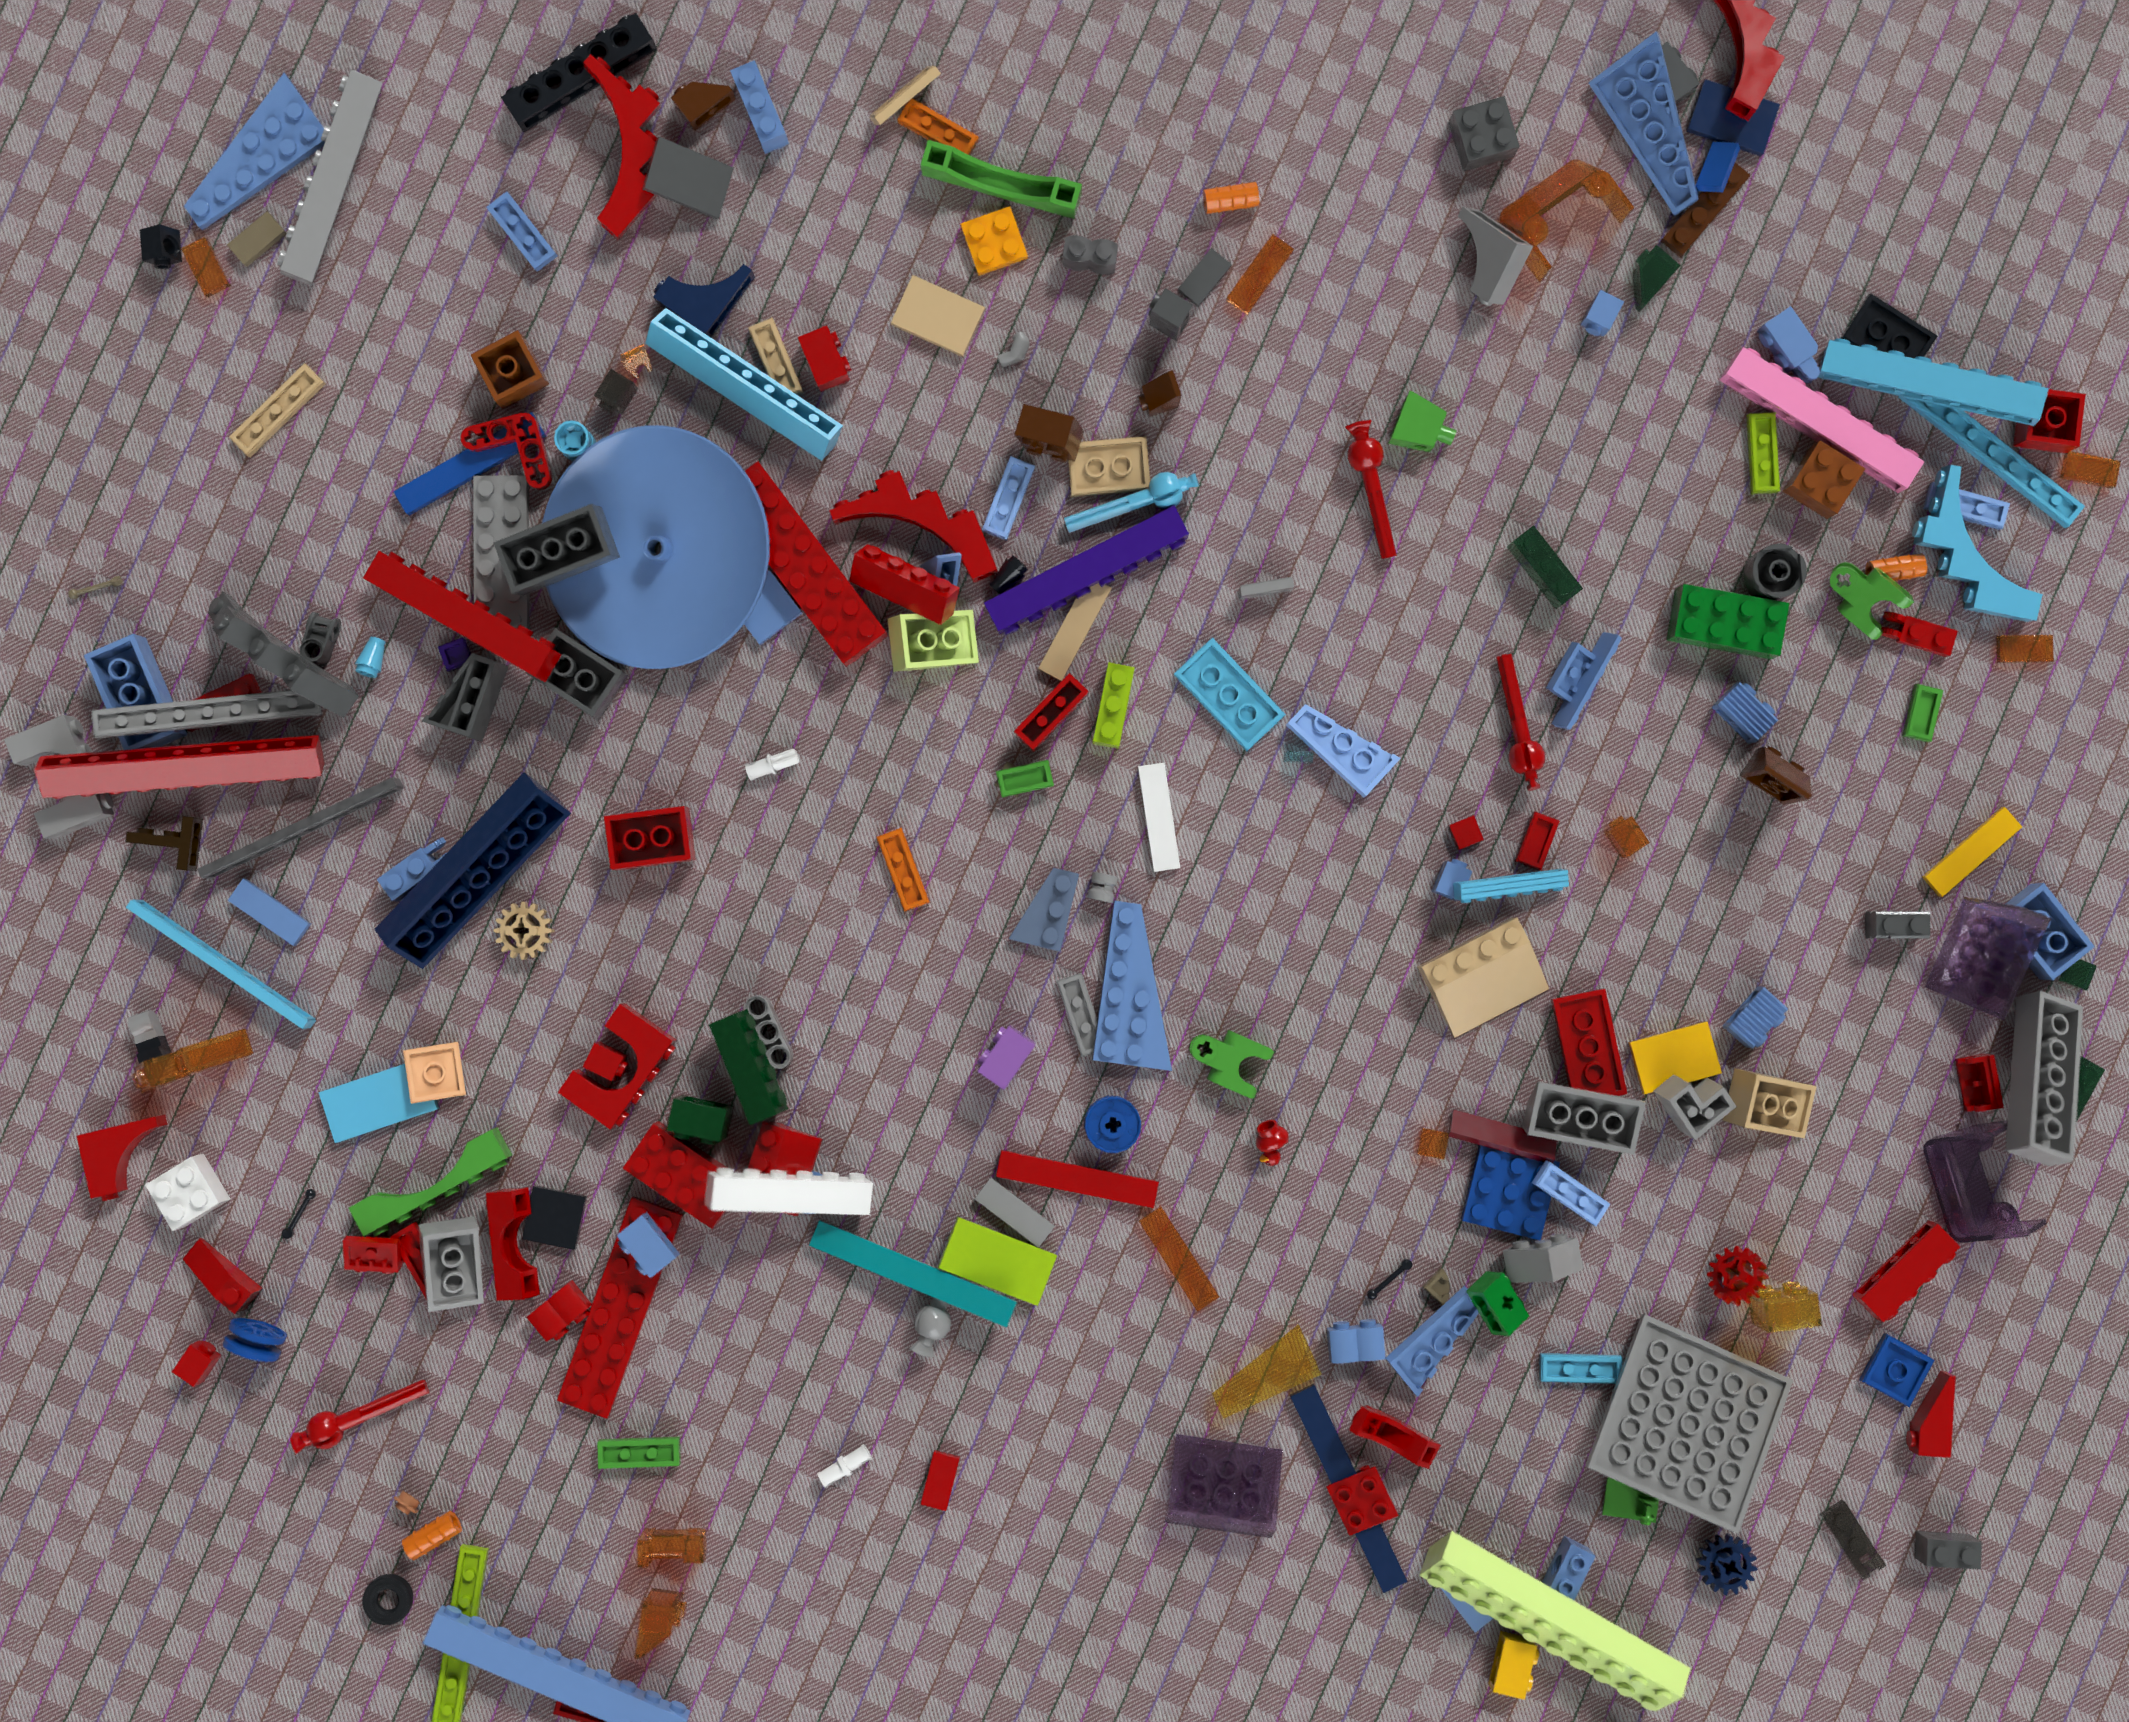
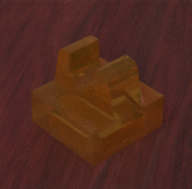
M644 344L620 355L625 370H628L633 378H639L636 368L640 365L645 366L648 373L652 371L649 353Z

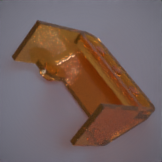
M1579 159L1571 160L1502 210L1498 217V223L1533 246L1525 264L1539 282L1546 277L1552 268L1537 247L1548 235V225L1542 218V215L1582 186L1590 196L1601 198L1620 224L1625 221L1634 209V206L1608 172Z

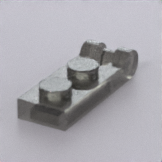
M1840 1500L1820 1513L1823 1521L1863 1581L1870 1577L1869 1573L1876 1569L1880 1571L1886 1567L1884 1560L1872 1545L1845 1501ZM1867 1553L1870 1559L1862 1564L1859 1558Z

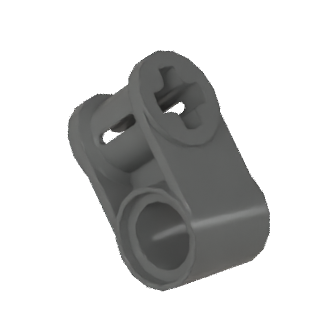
M312 612L306 623V630L299 651L300 655L317 666L326 665L331 659L335 642L340 634L341 620L338 618L328 619L319 616L316 612ZM319 646L320 654L316 658H312V650Z

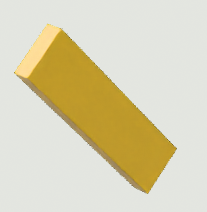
M2001 807L1924 874L1922 878L1939 897H1943L2022 828L2021 824L2006 807Z

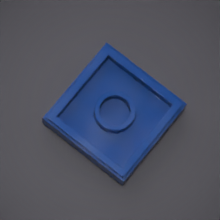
M1884 1333L1859 1380L1910 1408L1935 1360Z

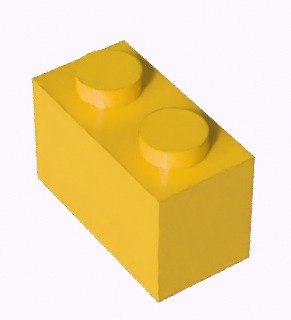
M1500 1631L1488 1682L1494 1693L1525 1700L1526 1693L1531 1691L1533 1684L1532 1667L1537 1664L1539 1659V1649L1535 1642L1527 1641L1521 1635Z

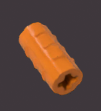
M1242 182V184L1237 185L1229 184V186L1203 189V203L1206 214L1259 206L1257 183Z
M1923 553L1908 554L1906 556L1869 561L1866 563L1865 569L1866 575H1868L1877 567L1897 582L1898 580H1910L1911 578L1925 576L1927 573V562Z
M448 1511L440 1517L437 1516L435 1520L425 1524L419 1530L413 1531L412 1534L402 1540V1546L406 1555L410 1559L416 1560L424 1554L427 1555L432 1549L438 1548L447 1540L450 1541L452 1537L462 1532L460 1520L454 1512Z

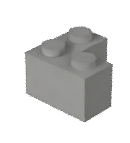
M1673 1074L1653 1091L1678 1130L1694 1140L1698 1139L1737 1107L1726 1089L1709 1078L1704 1079L1695 1088H1692L1690 1083Z
M1566 1234L1551 1235L1550 1239L1539 1240L1535 1244H1529L1528 1240L1516 1241L1512 1243L1513 1247L1502 1250L1507 1277L1511 1283L1554 1282L1583 1270L1578 1237L1567 1238Z

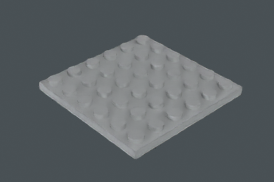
M1641 1314L1585 1467L1726 1530L1739 1534L1793 1380L1653 1317Z

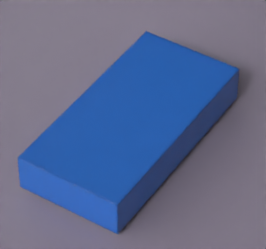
M1712 142L1696 183L1697 191L1724 192L1740 151L1739 143Z

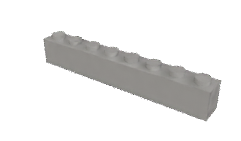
M352 69L349 76L343 75L338 89L343 92L340 102L334 100L330 115L334 117L331 127L325 125L321 140L325 142L323 150L316 151L312 165L316 166V170L313 176H307L303 190L307 191L305 201L299 200L294 215L299 218L296 226L290 225L285 239L290 241L287 251L281 250L277 265L281 266V275L309 286L313 285L383 84Z

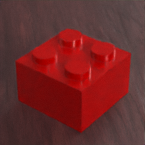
M2048 389L2040 420L2034 426L2016 422L2013 447L2065 454L2080 447L2086 394Z

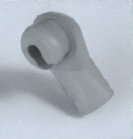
M1015 333L1012 338L1014 341L1010 351L997 355L1001 368L1022 361L1025 358L1030 345L1029 338L1025 333Z

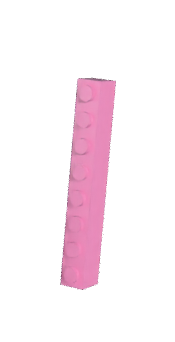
M1743 347L1735 354L1719 379L1721 382L1765 410L1776 412L1778 418L1814 441L1818 442L1821 440L1866 468L1865 473L1893 491L1900 493L1908 489L1925 462L1918 458L1919 455L1915 451L1899 446L1890 435L1880 434L1873 429V425L1868 421L1858 420L1850 415L1851 412L1846 407L1836 406L1831 403L1825 394L1809 389L1800 378L1790 377L1783 372V368L1778 364L1768 363L1760 358L1761 355L1754 349Z

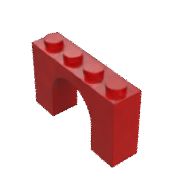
M626 1003L619 1004L604 1026L628 1042L636 1053L637 1071L631 1082L623 1088L611 1089L601 1085L580 1069H576L571 1072L557 1092L610 1130L617 1125L621 1127L630 1115L627 1112L632 1103L638 1104L645 1094V1091L642 1090L648 1081L652 1083L661 1071L658 1066L662 1060L668 1061L676 1050V1047L673 1045L677 1039Z

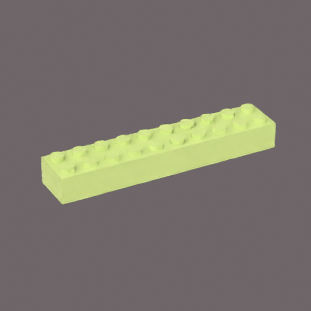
M1453 1531L1429 1547L1419 1576L1425 1578L1430 1585L1451 1593L1454 1599L1464 1601L1475 1607L1477 1612L1498 1620L1501 1626L1517 1631L1527 1641L1536 1642L1546 1648L1548 1653L1564 1658L1574 1668L1590 1673L1597 1681L1609 1684L1616 1688L1621 1695L1637 1700L1648 1710L1657 1711L1683 1698L1691 1669L1685 1664Z

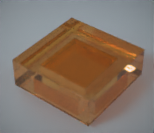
M1422 1127L1417 1154L1445 1160L1449 1139L1448 1132Z

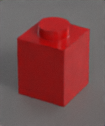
M600 1041L595 1042L583 1068L610 1081L617 1080L618 1077L622 1078L627 1070L629 1063L625 1061L628 1055Z
M199 1340L189 1345L172 1370V1373L195 1387L205 1381L222 1355L216 1351V1347L213 1344Z

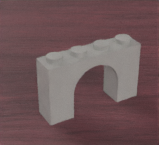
M61 715L4 739L13 764L22 766L37 762L40 756L93 752L84 741L82 736L84 730L80 721L68 715ZM108 793L94 794L88 797L81 795L68 796L64 801L34 813V816L44 839H58L113 816V801Z

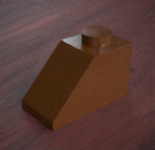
M691 81L688 85H682L677 88L671 100L675 108L695 132L735 101L736 98L730 86Z
M1168 371L1141 386V395L1137 397L1141 410H1146L1148 417L1179 408L1182 395L1174 371Z

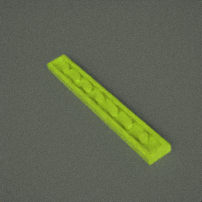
M462 1544L459 1550L451 1606L459 1608L462 1614L469 1617L478 1616L489 1548ZM444 1652L432 1722H461L470 1664Z

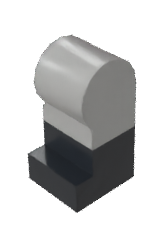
M148 1010L128 1018V1026L134 1036V1042L138 1050L136 1056L139 1065L152 1063L173 1055L160 1021L153 1010Z

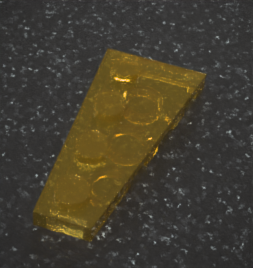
M1299 1324L1212 1393L1223 1419L1322 1375Z

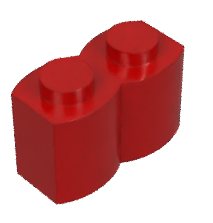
M571 1280L526 1318L546 1342L552 1338L558 1341L569 1331L566 1327L573 1320L578 1324L590 1314L587 1309L592 1303L574 1281Z

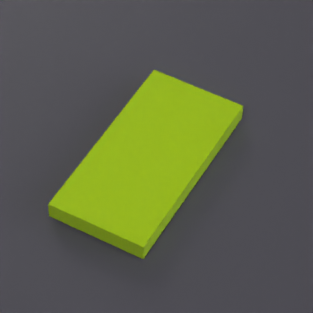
M957 1216L938 1268L1038 1306L1057 1255Z

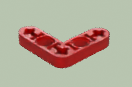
M518 413L472 425L462 431L460 436L461 442L464 447L472 452H480L516 442L528 484L537 490L547 489L551 485L552 473L539 423L531 414ZM526 419L529 423H532L528 430L530 436H536V439H527L526 432L519 428V426L523 425V420ZM498 425H503L507 429V434L503 439H495L493 436V430ZM484 429H486L490 442L486 438L477 439L476 445L468 442V439L472 438V433H475L477 436L486 435ZM531 444L539 447V455L534 459L527 458L525 454L526 448ZM529 464H537L539 471L545 474V477L542 478V483L539 484L536 480H533L537 473L533 466H528Z

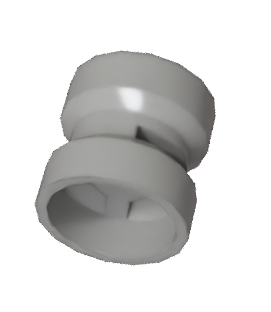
M1092 872L1091 880L1093 885L1088 891L1087 898L1113 903V887L1117 885L1118 877Z

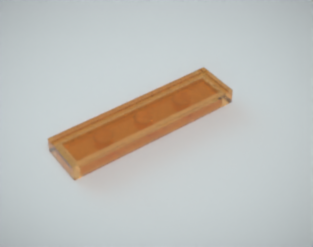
M1161 1206L1138 1220L1197 1312L1220 1297Z

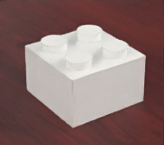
M204 1154L188 1158L145 1184L172 1231L188 1226L231 1200Z

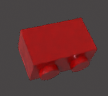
M826 325L798 337L820 392L850 381L847 372L852 370L846 356L840 357L837 348L841 347L835 331L830 333Z

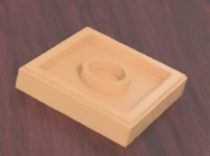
M458 1042L403 1050L411 1104L466 1095Z

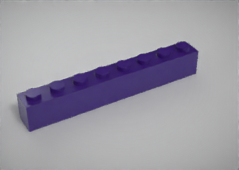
M1174 505L984 602V606L999 635L1004 632L1006 635L1012 634L1020 629L1019 624L1027 620L1029 623H1033L1044 617L1043 612L1050 608L1053 611L1059 610L1068 604L1066 600L1074 596L1079 599L1091 593L1089 587L1097 583L1101 587L1108 585L1115 580V575L1121 572L1126 575L1138 569V563L1146 559L1150 563L1160 558L1162 551L1171 548L1173 551L1186 544L1185 539L1188 538L1189 532Z

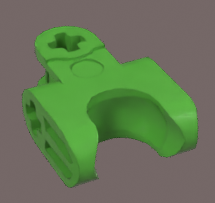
M1848 562L1839 563L1832 570L1830 585L1834 591L1844 598L1837 606V609L1845 618L1873 640H1877L1882 636V626L1871 613V607L1876 602L1882 600L1891 601L1902 609L1908 608L1914 603L1913 597L1909 592L1877 567L1868 575H1865L1859 568ZM1848 573L1850 575L1849 581H1839L1840 574L1844 576Z
M1230 1030L1227 1031L1223 1042L1202 1034L1194 1037L1189 1047L1190 1053L1195 1059L1212 1067L1207 1077L1208 1080L1248 1098H1255L1257 1090L1240 1077L1239 1065L1241 1061L1250 1056L1268 1060L1274 1055V1051L1271 1048ZM1207 1041L1210 1052H1204L1203 1055H1200V1050L1197 1049L1198 1044L1203 1045Z

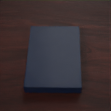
M1705 79L1702 82L1686 132L1716 142L1739 143L1740 150L1761 157L1765 152L1780 104L1762 99L1749 121H1746L1725 109L1733 88Z

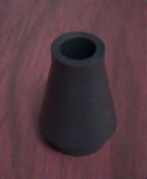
M1012 555L1009 559H1005L990 586L996 592L1002 594L1023 579L1028 568Z

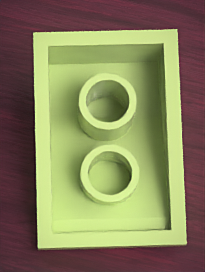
M973 610L954 611V614L942 625L918 614H901L887 619L893 672L979 663Z

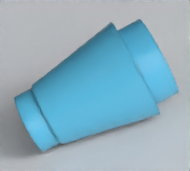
M370 637L355 662L357 666L355 671L363 676L376 678L377 674L381 673L386 642L376 637Z

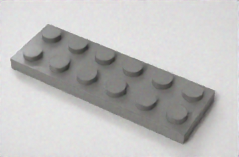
M525 475L473 476L474 602L478 600L490 607L488 613L496 616L497 612L508 617L512 620L510 625L516 629L520 624L530 630L529 593L526 595L512 594L493 543L529 529V484Z

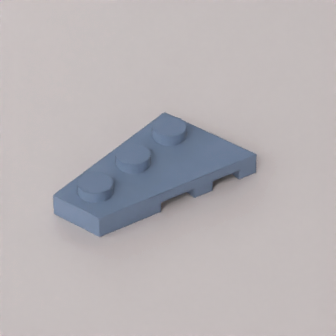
M1053 868L1009 939L1060 952L1079 874Z

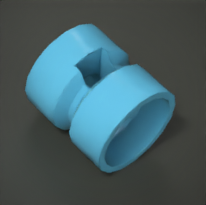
M565 421L555 430V445L572 462L588 447L596 443L595 438L587 428L577 421Z

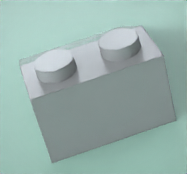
M474 1216L419 1224L420 1250L428 1312L483 1304L479 1231Z

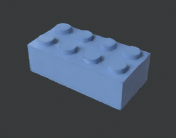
M131 634L84 655L106 709L173 702L145 637ZM185 730L118 737L123 749L130 750L161 747L186 736L187 733Z

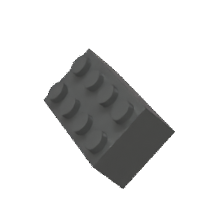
M589 504L493 542L511 592L517 595H526L620 558L603 509L594 504Z

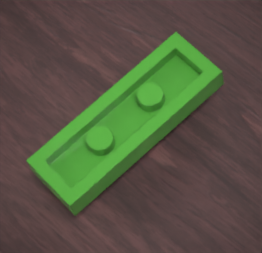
M680 1437L599 1439L597 1441L598 1469L680 1466L681 1464Z

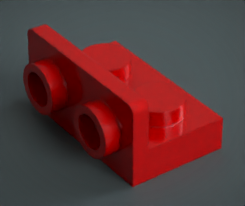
M345 1236L343 1239L344 1270H354L356 1272L377 1271L384 1274L398 1273L404 1264L401 1257L400 1239Z

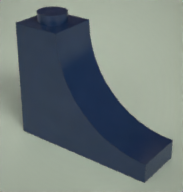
M745 264L727 279L710 285H690L668 276L665 281L662 280L658 283L654 290L655 295L653 298L662 308H667L712 338L756 277L752 269Z

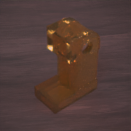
M645 1528L637 1539V1568H648L653 1559H683V1563H704L706 1560V1529L656 1530V1528Z

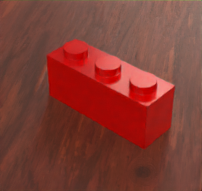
M1069 673L1014 730V734L1034 752L1089 695V691Z

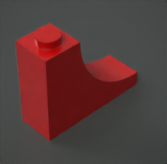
M166 1114L76 1136L91 1199L101 1197L103 1202L119 1198L118 1192L128 1190L127 1168L130 1157L136 1146L145 1136L155 1129L168 1125Z

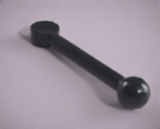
M308 1189L305 1192V1199L288 1228L282 1231L283 1238L289 1239L293 1237L295 1225L309 1201L316 1196L315 1190Z
M1409 1259L1402 1260L1401 1266L1375 1289H1370L1367 1292V1297L1371 1300L1376 1299L1377 1293L1401 1272L1412 1268V1262Z

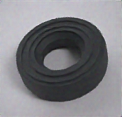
M396 1574L381 1575L375 1578L364 1591L362 1599L364 1612L370 1620L377 1624H395L409 1613L413 1604V1591L410 1584L403 1577ZM385 1589L394 1591L398 1597L397 1606L390 1610L382 1608L378 1602L379 1593Z

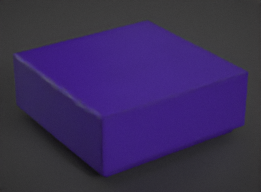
M463 637L438 646L447 672L460 669L471 655L466 640Z

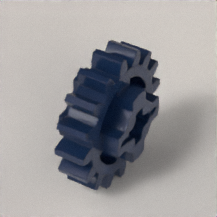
M1726 1533L1725 1539L1716 1534V1541L1713 1543L1709 1539L1705 1540L1708 1547L1706 1549L1700 1547L1699 1551L1703 1554V1557L1696 1558V1561L1702 1565V1567L1697 1569V1572L1704 1576L1702 1581L1706 1585H1710L1714 1592H1717L1720 1588L1721 1593L1726 1596L1729 1589L1735 1595L1738 1594V1587L1740 1586L1747 1590L1748 1587L1745 1582L1747 1580H1755L1750 1575L1751 1571H1758V1568L1751 1563L1757 1559L1753 1553H1749L1752 1548L1747 1543L1743 1544V1540L1738 1536L1733 1540V1536L1729 1533ZM1741 1558H1743V1567L1740 1563ZM1719 1561H1722V1562H1724V1563H1725V1562H1726V1563H1730V1562H1731V1564L1734 1566V1568H1732L1731 1566H1726V1565L1723 1566ZM1710 1562H1712L1714 1567L1712 1573L1710 1570Z

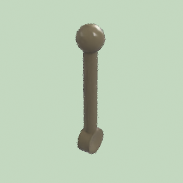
M115 576L110 581L80 590L71 589L68 592V596L71 599H77L79 595L112 585L114 587L119 586L123 583V580L120 576Z

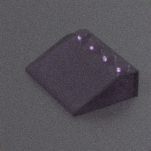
M1964 896L1925 987L2004 1021L2052 918L2024 907Z
M1176 1434L1164 1523L1272 1538L1277 1526L1283 1450Z

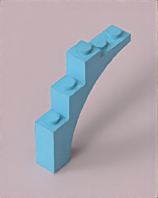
M1956 465L1942 467L1935 477L1937 489L1935 497L1931 499L1929 504L1931 516L1921 517L1914 524L1912 536L1915 537L1913 544L1944 550V554H1941L1938 561V569L1940 570L1938 577L1970 583L1963 594L1964 609L2024 622L2037 621L2043 594L2024 589L2005 579L1988 565L1980 555L1965 528L1960 509L1959 483L1962 467Z

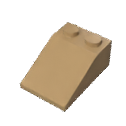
M1734 1068L1729 1096L1737 1107L1723 1117V1121L1745 1128L1805 1138L1817 1086Z

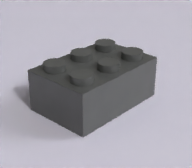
M555 628L547 640L554 643L555 647L553 650L562 655L546 683L527 672L526 674L590 716L600 720L628 675Z

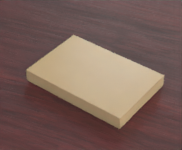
M912 275L891 321V325L964 357L984 314L985 307Z
M1146 436L1084 441L1080 443L1076 460H1068L1071 497L1139 492L1149 488L1150 473Z

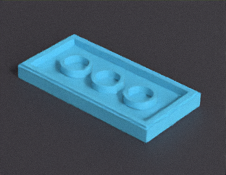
M1213 637L1173 674L1246 752L1286 715Z
M405 1064L318 1092L335 1143L439 1109L437 1100L411 1104Z

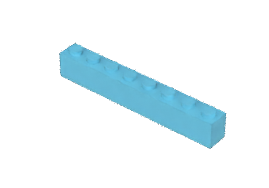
M667 308L651 321L645 342L646 345L822 461L836 446L843 427L842 424Z
M1845 339L1829 340L1820 366L1821 374L1817 377L2034 426L2041 418L2049 389L2041 387L2042 384L2035 381H2025V383L2014 381V378L2008 375H1997L1995 377L1986 375L1987 372L1981 369H1970L1968 371L1959 369V366L1954 363L1946 362L1941 365L1932 363V360L1927 357L1918 356L1914 359L1905 357V354L1899 351L1891 350L1887 353L1878 351V348L1872 345L1864 344L1861 347L1851 345V342Z

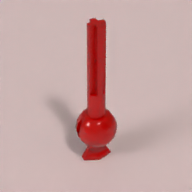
M1372 420L1357 421L1345 426L1353 435L1355 441L1350 444L1347 456L1351 467L1362 473L1382 560L1397 556L1377 467L1381 465L1384 458L1383 448L1375 438H1369L1368 432Z
M1503 654L1496 657L1515 740V745L1510 748L1508 753V762L1516 773L1524 774L1525 781H1528L1527 791L1541 788L1540 784L1536 782V779H1538L1537 771L1543 768L1546 754L1543 747L1537 741L1531 740L1512 654Z
M422 1379L339 1416L330 1411L317 1413L310 1418L305 1431L292 1434L290 1442L294 1453H299L305 1446L309 1445L323 1450L334 1447L342 1440L345 1430L429 1394L430 1391L426 1381Z

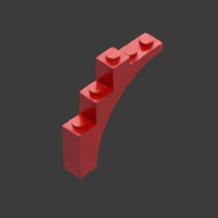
M1713 0L1728 24L1736 52L1734 85L1725 109L1749 121L1759 107L1785 59V56L1779 54L1776 49L1762 44L1776 17L1770 15L1765 9L1753 6L1756 0Z
M590 54L583 62L584 68L597 81L609 99L619 123L622 140V162L618 181L609 202L597 217V223L618 241L657 197V195L642 189L647 172L645 175L641 172L650 163L657 139L649 130L644 132L642 129L659 111V96L651 88L647 87L644 89L640 84L633 92L630 91L632 86L623 77L619 76L616 78L609 71L611 67L601 57L595 59Z
M889 470L880 474V479L875 480L878 491L867 490L859 494L858 499L851 502L842 500L833 505L834 509L829 510L835 525L854 519L878 517L897 519L926 530L940 539L954 553L959 552L962 555L961 562L964 564L973 583L998 573L974 511L968 512L967 509L957 511L952 514L953 518L948 520L937 490L933 492L930 489L924 490L915 495L916 499L911 500L900 471L894 473V470Z

